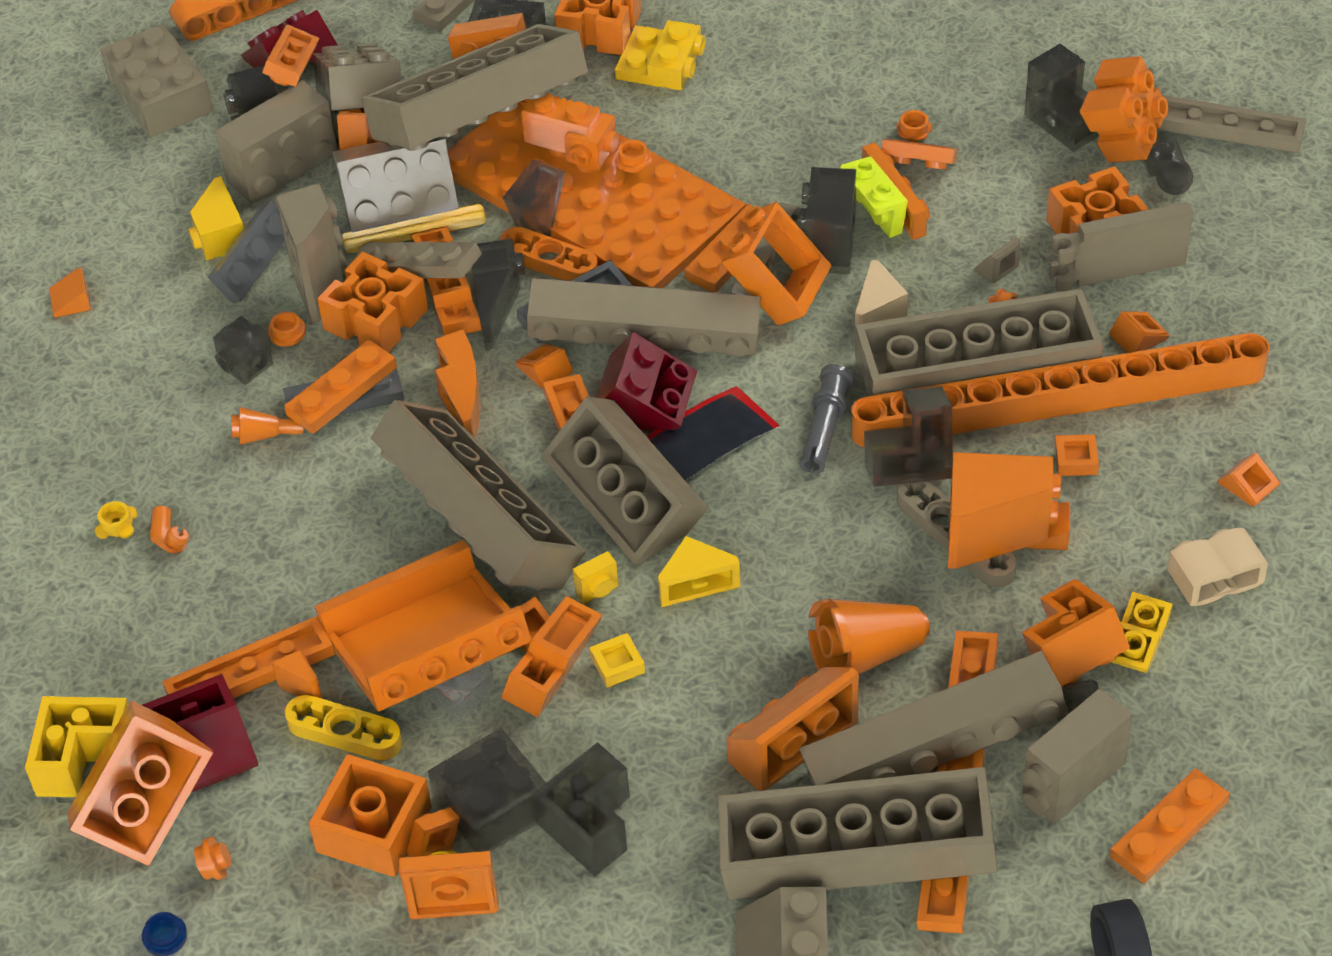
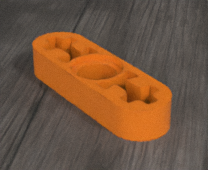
M523 227L509 228L500 236L501 254L506 260L563 281H572L598 267L597 257L593 252ZM548 252L558 255L553 260L539 258L542 254Z

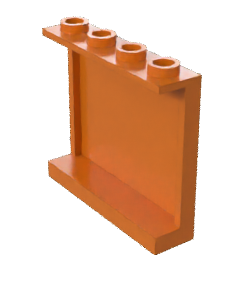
M464 540L314 606L318 619L333 644L334 652L378 712L531 642L522 607L519 605L511 609L475 568L470 547Z

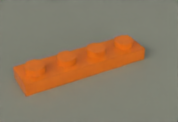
M315 616L166 679L162 683L168 695L223 674L233 698L275 681L276 677L272 663L279 658L300 650L305 654L309 664L313 665L334 656L335 652L326 631L318 617Z

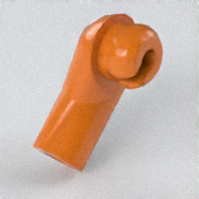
M166 506L154 507L151 515L150 540L168 553L182 552L186 549L189 540L187 530L183 528L180 533L177 531L178 526L171 527L172 511Z

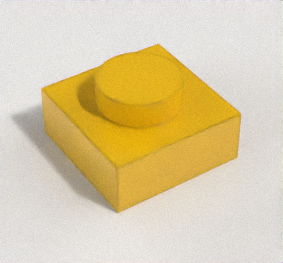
M608 551L573 568L575 593L583 604L594 598L605 597L614 588L619 586L617 562Z
M628 633L589 647L590 658L607 688L645 673V663Z

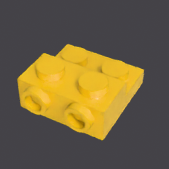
M667 20L663 30L635 25L615 68V79L682 91L687 78L692 79L694 76L697 55L702 56L704 53L706 37L701 35V25Z

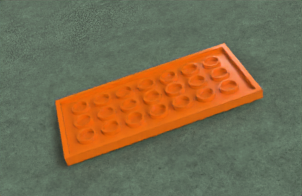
M529 99L518 102V107L511 111L495 112L487 121L481 123L448 150L454 182L543 234L593 252L597 257L598 266L611 260L633 286L663 289L747 205L650 151L651 163L645 170L630 173L619 169L615 162V154L621 143L630 140L619 134V143L616 151L609 154L600 170L570 163L566 160V153L524 142L525 137H523L524 126H522L521 112Z

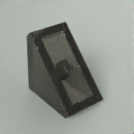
M533 159L502 197L516 227H523L549 237L551 236V228L553 227L566 171L539 159Z

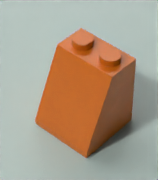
M953 452L948 568L957 569L1048 541L1049 525H1057L1058 500H1052V498L1060 499L1061 474L1053 473V457Z

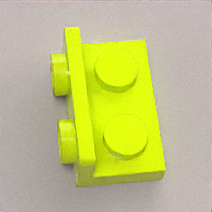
M870 156L842 164L840 166V174L852 187L855 199L869 212L874 223L880 226L889 238L902 234L908 200L875 160Z

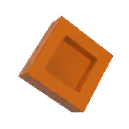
M1095 434L1055 435L1054 448L1057 474H1061V476L1098 475L1099 460Z
M447 807L432 814H425L414 820L407 848L408 855L410 857L428 856L437 851L451 850L460 817L450 807Z

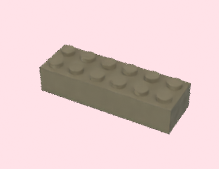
M537 24L361 97L372 139L386 142L389 146H401L407 148L408 151H416L429 145L428 141L437 137L446 138L459 132L458 128L462 126L483 123L489 119L488 115L511 111L518 107V102L525 99L541 98L547 94L546 90L555 86H569L576 82V77L588 73L579 31Z
M1082 288L855 325V358L867 396L1101 358L1103 352V341Z
M394 399L371 436V439L382 450V457L396 465L404 473L403 479L411 486L418 488L427 497L425 499L426 503L432 509L445 516L449 521V528L456 534L464 537L473 546L471 548L472 552L480 559L488 562L496 570L495 576L499 581L509 587L519 585L531 587L535 590H542L543 588L561 590L573 573V568L578 565L586 551L447 409Z
M985 767L718 796L720 872L728 900L764 897L780 887H826V890L998 872L990 795Z

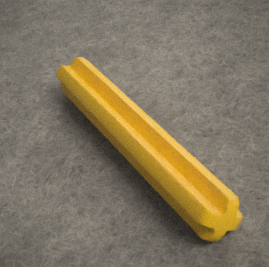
M477 203L459 207L457 210L353 233L352 231H347L342 234L343 246L346 253L358 252L360 247L369 242H405L412 240L411 234L439 227L447 226L449 232L479 226L483 225L486 221L483 206Z

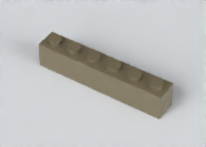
M532 278L527 312V337L538 338L543 341L566 340L576 341L581 344L604 343L620 346L632 332H635L663 350L678 349L690 350L695 353H728L733 356L756 355L760 296Z
M1039 651L799 749L813 785L923 774L957 758L970 756L975 751L999 741L1009 740L1015 735L1041 724H1049L1058 717L1066 715L1067 709L1062 687L1043 652Z

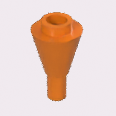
M239 407V415H231V438H239V446L276 437L278 434H303V427L292 419H278L277 416Z

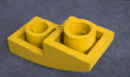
M1132 592L1123 619L1120 621L1130 649L1117 655L1116 659L1111 663L1148 673L1171 616L1173 604Z

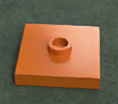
M490 851L399 858V873L409 918H412V920L490 914L499 911L498 893Z

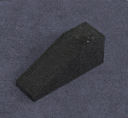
M512 239L477 244L482 254L471 267L485 350L494 348L520 291L519 275H525L522 252L515 253Z

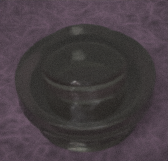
M1171 159L1160 165L1156 173V181L1164 192L1180 195L1191 187L1193 172L1189 164L1184 160Z

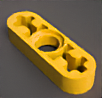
M311 695L297 696L285 708L288 728L295 736L380 761L395 757L402 748L400 728L392 719ZM307 712H312L313 717L306 716L303 721L298 720V716H305ZM342 721H349L355 724L354 729L345 735H338L332 731L333 727ZM384 734L389 735L390 740L383 739L380 744L375 743L374 738L381 739Z

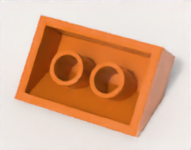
M823 667L812 676H805L800 679L790 692L779 700L774 699L770 701L760 714L747 723L737 725L727 737L728 762L758 791L768 790L804 763L799 748L851 728L858 722L859 673L853 667Z
M130 701L67 812L70 830L149 866L211 758L213 751L171 719Z

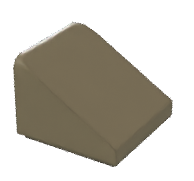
M1015 237L989 255L974 268L975 272L989 282L996 283L1019 266L1020 239Z

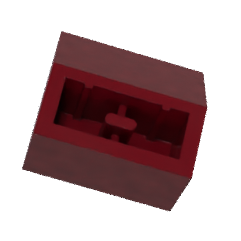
M301 10L281 24L273 26L257 35V37L247 42L250 49L241 54L243 60L274 84L275 82L270 79V76L262 72L268 57L287 24L319 38L314 53H322V47L338 46L318 10L306 15L304 10ZM312 55V57H311L309 63L312 62V61H314L313 55Z
M632 332L609 356L596 398L614 400L640 430H677L682 425L697 370L635 332Z
M223 674L142 704V706L171 719L213 751L191 793L259 766L237 705Z

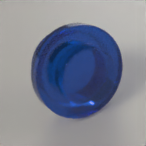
M169 912L154 914L146 921L142 930L143 945L149 953L155 956H169L178 952L184 946L188 936L183 920Z

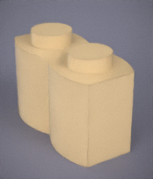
M1244 528L1219 530L1208 540L1200 539L1181 542L1170 551L1167 571L1189 605L1200 606L1214 602L1227 594H1238L1258 587L1265 582L1268 562Z

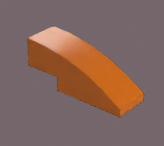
M461 329L435 339L438 363L440 365V368L435 369L438 395L444 406L476 439L481 409L479 384L472 348L464 330Z
M566 596L532 638L527 653L509 674L501 698L538 718L582 653L598 626L602 614Z

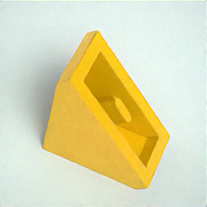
M686 536L658 576L661 606L665 607L741 587L738 557Z

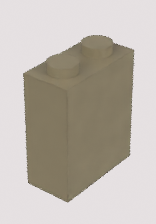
M1099 688L1027 749L1022 794L1027 807L1036 815H1044L1053 824H1056L1126 763L1133 714Z

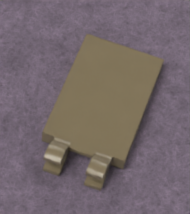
M1188 202L1080 223L1078 232L1054 235L1052 237V250H1059L1058 260L1050 263L1049 275L1050 277L1058 276L1056 277V290H1069L1075 282H1077L1078 286H1084L1185 265L1193 210Z

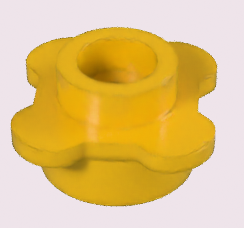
M112 501L103 505L97 514L99 525L94 530L96 536L100 539H105L109 536L122 539L131 537L134 534L133 520L138 516L136 508L127 506L120 501Z

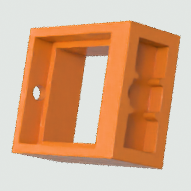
M777 201L764 207L756 206L743 217L744 224L739 233L730 240L728 244L729 250L721 263L751 296H760L761 308L777 325H782L805 316L832 265ZM762 236L793 270L784 287L753 253Z

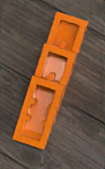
M447 226L411 234L413 242L453 241ZM465 276L463 278H424L444 336L461 329L464 330L465 334L482 330L480 318L472 301L470 287Z

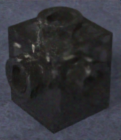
M240 316L213 336L217 353L215 354L216 362L225 372L244 385L273 365L269 347L270 337L259 324L254 325Z

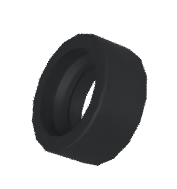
M1122 899L1093 905L1090 913V928L1095 956H1152L1143 917L1132 899Z

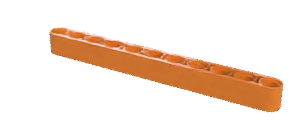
M1245 333L866 396L855 401L852 406L851 437L854 443L861 447L875 448L1250 385L1260 382L1264 378L1270 346L1266 338L1261 335Z

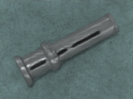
M838 364L826 365L820 373L821 387L814 394L812 401L815 414L803 456L799 463L800 467L806 472L811 471L813 461L816 463L814 473L819 474L824 471L837 418L845 413L847 408L846 393L853 386L855 377L848 368Z

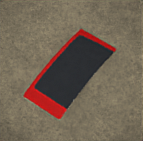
M735 386L685 411L682 425L677 430H655L646 437L686 481L720 457L748 441L778 428L779 424L739 387Z

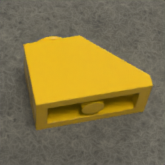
M222 177L214 178L190 211L193 227L188 228L193 248L195 250L201 248L206 261L223 256L244 229L243 222Z

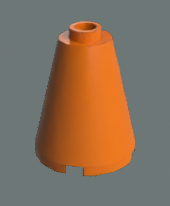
M824 599L814 602L809 611V618L816 617L815 629L808 631V640L817 670L823 667H853L861 674L923 646L926 637L930 633L928 617L915 605Z

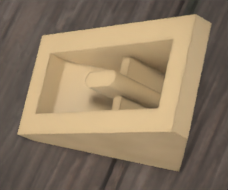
M871 260L855 312V325L907 317V291L880 261Z

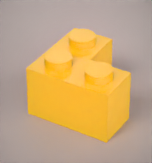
M42 696L25 764V770L36 797H76L78 795L86 763L97 761L128 706L127 698Z

